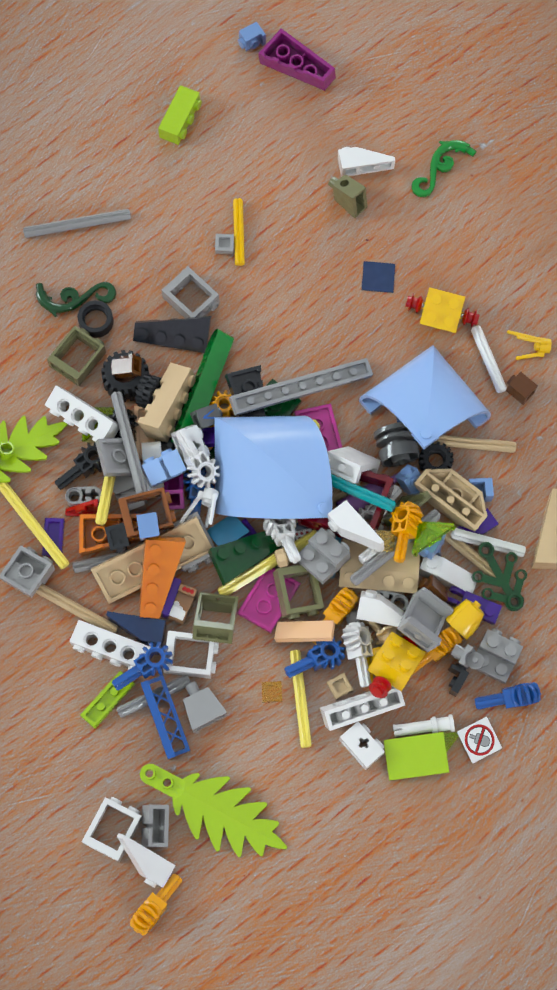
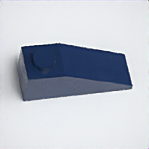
M107 611L108 620L140 643L149 646V643L152 642L154 647H156L157 642H161V647H163L167 625L166 620Z

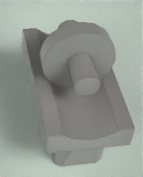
M456 644L451 653L454 656L453 658L459 660L460 665L466 669L470 667L471 669L478 670L483 667L485 662L484 657L468 644L466 648Z

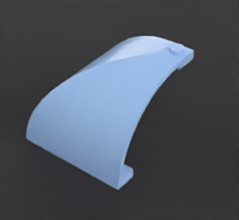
M434 345L359 398V402L370 415L382 406H385L407 427L423 449L465 420H468L476 429L491 417L489 410Z
M214 417L215 466L219 465L220 467L216 470L220 476L215 477V490L219 492L215 506L216 514L267 519L328 518V513L332 511L330 463L322 434L310 417Z

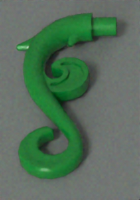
M461 140L439 141L441 146L434 152L430 163V187L427 190H422L419 185L424 182L427 183L428 180L425 177H419L412 182V192L418 197L429 196L435 188L437 170L446 173L453 168L454 161L450 156H443L444 163L440 162V158L444 153L455 150V152L461 151L474 157L477 151L470 147L469 143Z

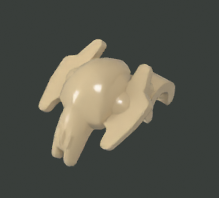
M361 620V622L369 624L376 631V636L379 640L375 643L376 645H383L391 631L400 637L403 635L397 629L398 627L386 626L382 628L378 623Z

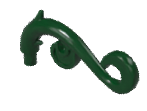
M101 282L91 287L79 297L75 288L66 287L60 293L61 300L67 303V299L71 298L72 301L67 304H56L50 301L52 297L47 296L43 283H37L35 295L38 303L52 313L54 317H57V313L69 312L80 307L100 288L107 289L108 293L106 296H100L96 293V299L105 304L110 303L116 297V289L109 282Z

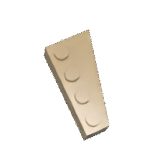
M170 362L160 381L161 388L154 391L152 404H147L144 409L147 412L145 417H140L138 420V424L147 437L166 443L172 437L170 433L175 431L174 426L181 417L183 404L188 400L190 387H193L196 378L191 368Z
M552 489L548 497L531 566L533 569H557V489Z

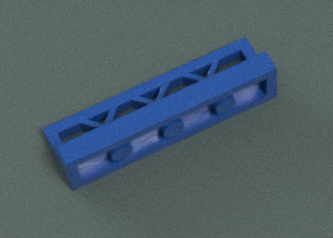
M161 675L141 682V687L167 759L190 751L164 676ZM161 680L163 690L159 696L152 692L150 684ZM164 691H165V694H166L167 699L164 698V697H162ZM154 696H156V697L159 698L158 701H157V703H156V700H155ZM161 699L169 702L170 709L167 715L158 709ZM171 711L173 713L174 718L169 716ZM161 715L165 716L164 722L162 720ZM167 718L174 720L177 724L174 734L165 728ZM177 730H179L181 737L176 735ZM174 737L183 741L184 749L174 752L171 745Z

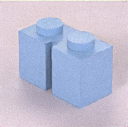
M171 448L161 452V457L155 459L152 456L143 461L144 464L141 465L142 471L150 488L186 472L187 469L177 449L173 451Z

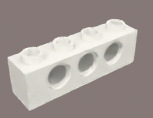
M55 386L45 403V406L50 408V413L57 417L61 415L64 417L63 421L71 426L75 424L79 427V432L86 436L88 434L92 435V440L95 442L98 439L114 438L119 430V425L116 421L59 386ZM84 413L83 419L80 420L81 415ZM98 422V427L95 429V424Z
M78 620L69 641L75 651L84 653V651L92 653L91 656L96 659H108L110 664L117 667L124 665L128 667V670L135 666L133 660L138 658L139 654H146L142 649L143 647L150 649L147 645ZM90 638H97L98 641L95 645L90 646L87 644ZM113 644L116 646L115 651L107 652L106 647ZM132 651L135 653L134 657L129 660L125 659L124 654Z
M392 686L385 698H377L368 691L321 707L320 711L325 727L331 731L405 706L402 692Z

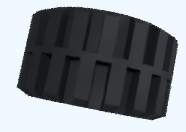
M121 350L119 354L114 352V356L111 357L109 355L107 357L108 362L104 361L103 368H101L104 388L110 396L113 392H121L124 402H126V399H130V402L134 401V397L137 396L135 393L138 390L137 386L140 384V380L143 379L144 375L149 374L148 365L145 359L142 358L141 376L135 377L130 382H119L115 379L116 376L112 375V360L134 353L131 350L128 353L125 350Z

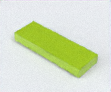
M121 671L117 673L80 714L94 729L100 725L135 686V683L131 682L118 691L115 689L112 681L123 674Z

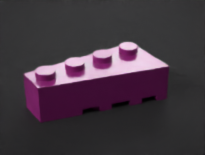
M282 28L258 53L260 64L324 91L336 79L333 66Z

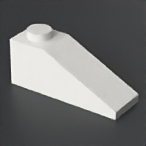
M344 147L338 150L337 159L341 177L343 175L354 176L391 170L395 166V157L358 147Z
M347 500L328 513V526L333 532L337 531L340 536L379 552L384 551V541Z
M435 555L432 560L427 557L423 558L419 568L420 576L428 578L433 574L445 586H455L465 592L473 593L476 583L471 578L472 573L438 555Z
M366 590L361 591L356 619L398 627L405 612L383 595L377 594L376 591Z
M119 833L117 838L138 873L146 878L144 882L153 888L156 885L164 887L176 865Z

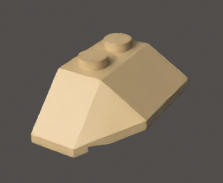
M425 469L414 483L419 492H429L431 498L427 501L429 504L461 527L476 531L487 518L483 492L453 469Z

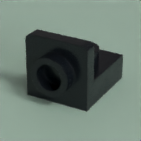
M124 523L105 527L110 550H116V553L128 550L127 546H130L131 542L127 537Z
M457 663L456 665L451 664L448 671L458 676H454L449 684V687H451L449 694L455 697L469 674L464 666Z

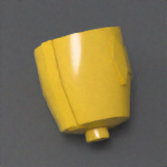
M465 599L453 608V613L445 620L468 640L478 629L484 612L481 610V604L478 601L472 602Z

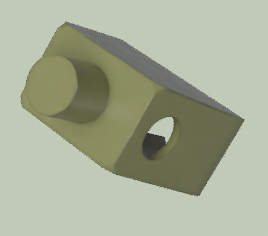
M343 175L340 179L334 176L329 180L328 185L333 188L335 201L352 217L356 218L368 207L365 186L348 175Z

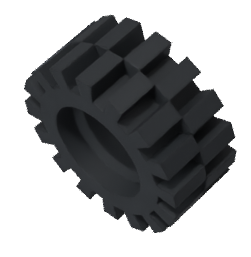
M151 374L143 376L135 393L137 394L135 396L137 406L146 408L147 404H152L153 393L156 389L161 388L160 381L162 378Z
M433 442L427 448H422L418 461L420 470L451 469L454 458L453 452H450V447L446 448L444 443L440 445V442H436V444ZM433 454H438L443 458V464L433 466L429 462V457Z

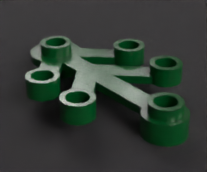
M489 542L480 544L477 552L480 557L486 559L495 577L485 575L481 571H475L471 576L472 580L475 583L484 582L501 587L505 593L504 595L493 592L491 588H485L481 592L482 598L503 602L510 611L520 610L524 605L521 590L523 582L527 578V572L523 569L517 570L514 574L516 579L514 589L512 590L509 585L514 563L518 559L517 555L514 552L505 555L506 565L504 572H502L493 556L494 546ZM483 547H486L488 549L487 554H484L482 552ZM509 555L514 556L513 562L508 560ZM519 572L524 574L522 579L518 577ZM476 573L481 575L480 580L475 579ZM486 590L491 593L489 598L484 595ZM512 598L517 600L516 605L511 604Z

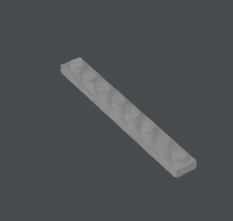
M364 358L230 396L229 401L234 415L237 416L367 379L373 376V372L368 359Z

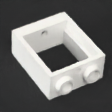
M168 631L166 645L168 646V651H171L173 654L170 657L172 660H174L176 639L209 643L206 670L166 664L170 670L166 671L163 668V673L211 679V673L215 674L216 662H213L214 654H218L219 643L192 639L193 633Z
M105 797L82 843L120 862L125 853L122 844L118 850H115L95 840L92 836L108 806L134 819L125 835L130 839L133 838L142 820V816L139 815L140 811L136 808L129 806L127 809L121 806L122 801L111 797V799Z

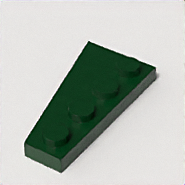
M265 531L210 548L208 553L222 585L225 586L231 580L237 578L283 546L277 547L274 539L272 540L271 536H266Z

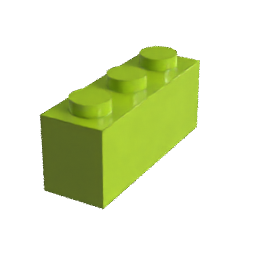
M181 85L179 86L158 128L159 138L179 145L181 139H185L187 127L192 125L195 117L194 113L200 109L202 104L200 92Z

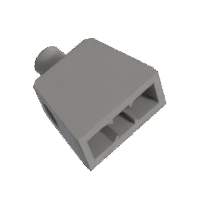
M196 681L185 686L189 696L184 698L183 702L193 733L227 716L226 710L209 687L200 690Z

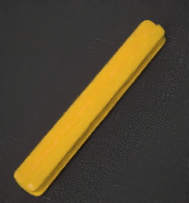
M235 198L233 200L235 265L243 266L245 264L243 200Z

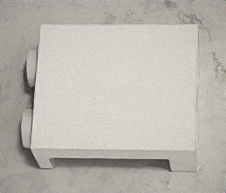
M349 446L327 452L331 473L354 484L359 483L361 473L371 470L373 473H377L381 460Z

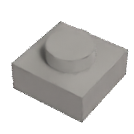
M216 234L215 254H233L234 234Z

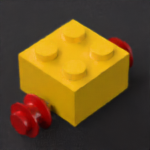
M430 287L424 303L422 295L419 298H415L413 293L412 297L408 296L405 307H409L408 311L413 308L416 313L422 307L423 312L420 324L456 333L459 319L462 318L463 326L466 323H470L472 328L473 324L477 325L480 314H476L477 310L472 313L469 308L463 314L462 308L465 296Z
M391 631L368 668V671L376 676L369 685L372 695L377 698H385L392 686L402 692L426 652L418 648L416 643L406 636L400 637Z

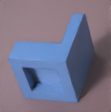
M492 478L469 479L468 482L483 492L484 502H491L494 497Z
M156 512L136 515L141 541L145 540V538L160 535Z

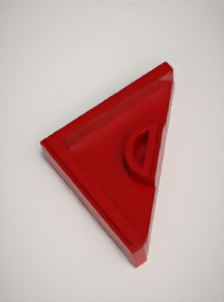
M94 499L66 508L65 516L80 517V514H97L99 501Z

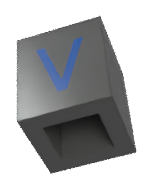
M217 404L190 413L194 425H197L201 430L214 426V417H223L222 411L217 407Z

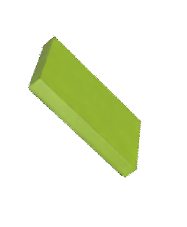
M443 732L384 740L389 781L449 773Z

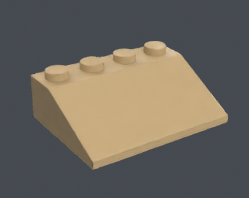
M378 530L377 535L382 538L389 531ZM421 534L407 545L403 563L395 562L393 556L357 586L350 581V577L364 566L359 561L358 556L369 547L342 539L350 548V559L340 568L339 587L405 593L417 592L420 555L415 550V546Z

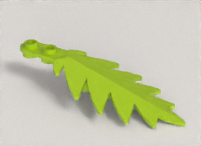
M22 416L13 429L8 442L6 422L2 421L0 424V470L17 473L31 472V468L21 460H47V455L38 448L58 445L59 440L54 436L64 430L68 424L60 422L47 425L46 416H43L28 434L26 416ZM0 471V483L10 482L11 479Z
M147 764L142 767L140 771L141 780L172 797L173 808L177 816L180 815L183 805L187 823L196 840L200 837L204 817L208 835L217 852L220 851L224 828L229 843L238 857L242 855L245 836L260 856L264 855L265 845L277 849H287L286 844L273 833L279 825L278 821L255 819L267 807L268 804L266 802H253L236 806L251 791L250 787L231 789L216 794L230 780L229 776L209 778L195 783L200 777L199 773H194L181 779L154 764ZM149 770L153 771L152 777L146 776ZM166 780H171L170 786H164Z

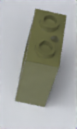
M74 325L47 361L49 367L77 386H80L105 355L106 350L105 344L100 339L92 338L84 328L79 329ZM77 339L96 351L80 372L61 360Z
M302 565L277 568L273 572L282 618L289 617V620L300 618V615L307 614L308 617L316 616L324 609L319 581ZM309 575L315 605L290 609L284 579Z
M200 592L193 624L192 639L232 644L239 597ZM203 610L231 613L230 624L202 621Z

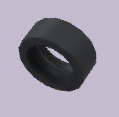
M94 300L85 303L79 309L77 316L79 327L84 328L90 334L89 336L99 338L110 332L114 320L112 310L107 304ZM95 310L104 312L107 320L103 326L91 328L86 325L85 316Z

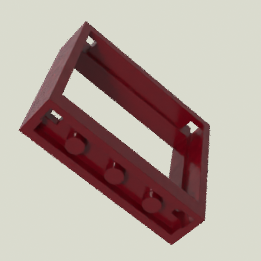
M371 470L361 473L359 481L383 487L381 495L390 499L394 489V478L387 474L373 473ZM378 506L369 525L376 533L385 513V509ZM328 518L297 519L300 526L317 531L321 528L324 530L330 529ZM337 531L333 532L337 537L347 539L340 536V534Z

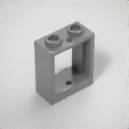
M186 267L162 289L163 299L185 319L188 317H205L207 313L214 311L220 303L219 294L190 267ZM191 281L210 297L193 313L175 297Z

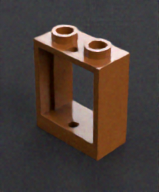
M164 487L118 499L128 539L140 537L139 530L135 531L128 506L132 503L161 496L168 522L158 525L159 531L174 527L173 522H177L174 510L170 511L169 503H172L169 491L165 492Z

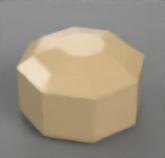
M283 548L275 550L274 554L278 568L288 566L289 559L286 551Z

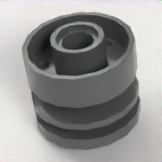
M402 422L383 426L374 432L376 447L381 449L378 454L383 467L405 465L420 457L417 442L412 441L414 439L411 435L412 433Z

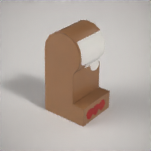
M180 584L168 619L180 624L185 623L197 598V589Z

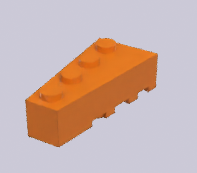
M80 514L79 554L85 556L110 549L105 527L124 523L122 514H108L107 522L103 526L96 524L97 514ZM131 514L135 531L138 530L136 515L140 514ZM140 537L129 539L131 544L141 541Z
M166 536L145 538L139 605L140 617L160 618L186 543L185 538Z

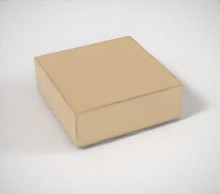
M345 673L326 682L335 700L353 692V688Z

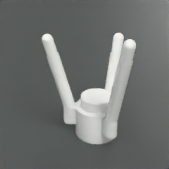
M205 487L204 491H199L197 497L181 518L180 523L185 521L201 499V503L208 507L205 528H208L213 522L219 492L210 487Z

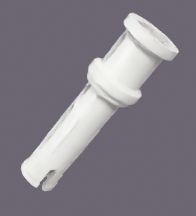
M452 714L441 718L433 716L427 721L393 725L394 737L427 732L438 733L448 730L455 732Z

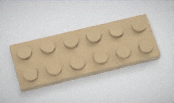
M197 516L159 535L185 538L186 543L176 570L208 554L209 549L212 548ZM145 542L91 568L109 604L141 588Z

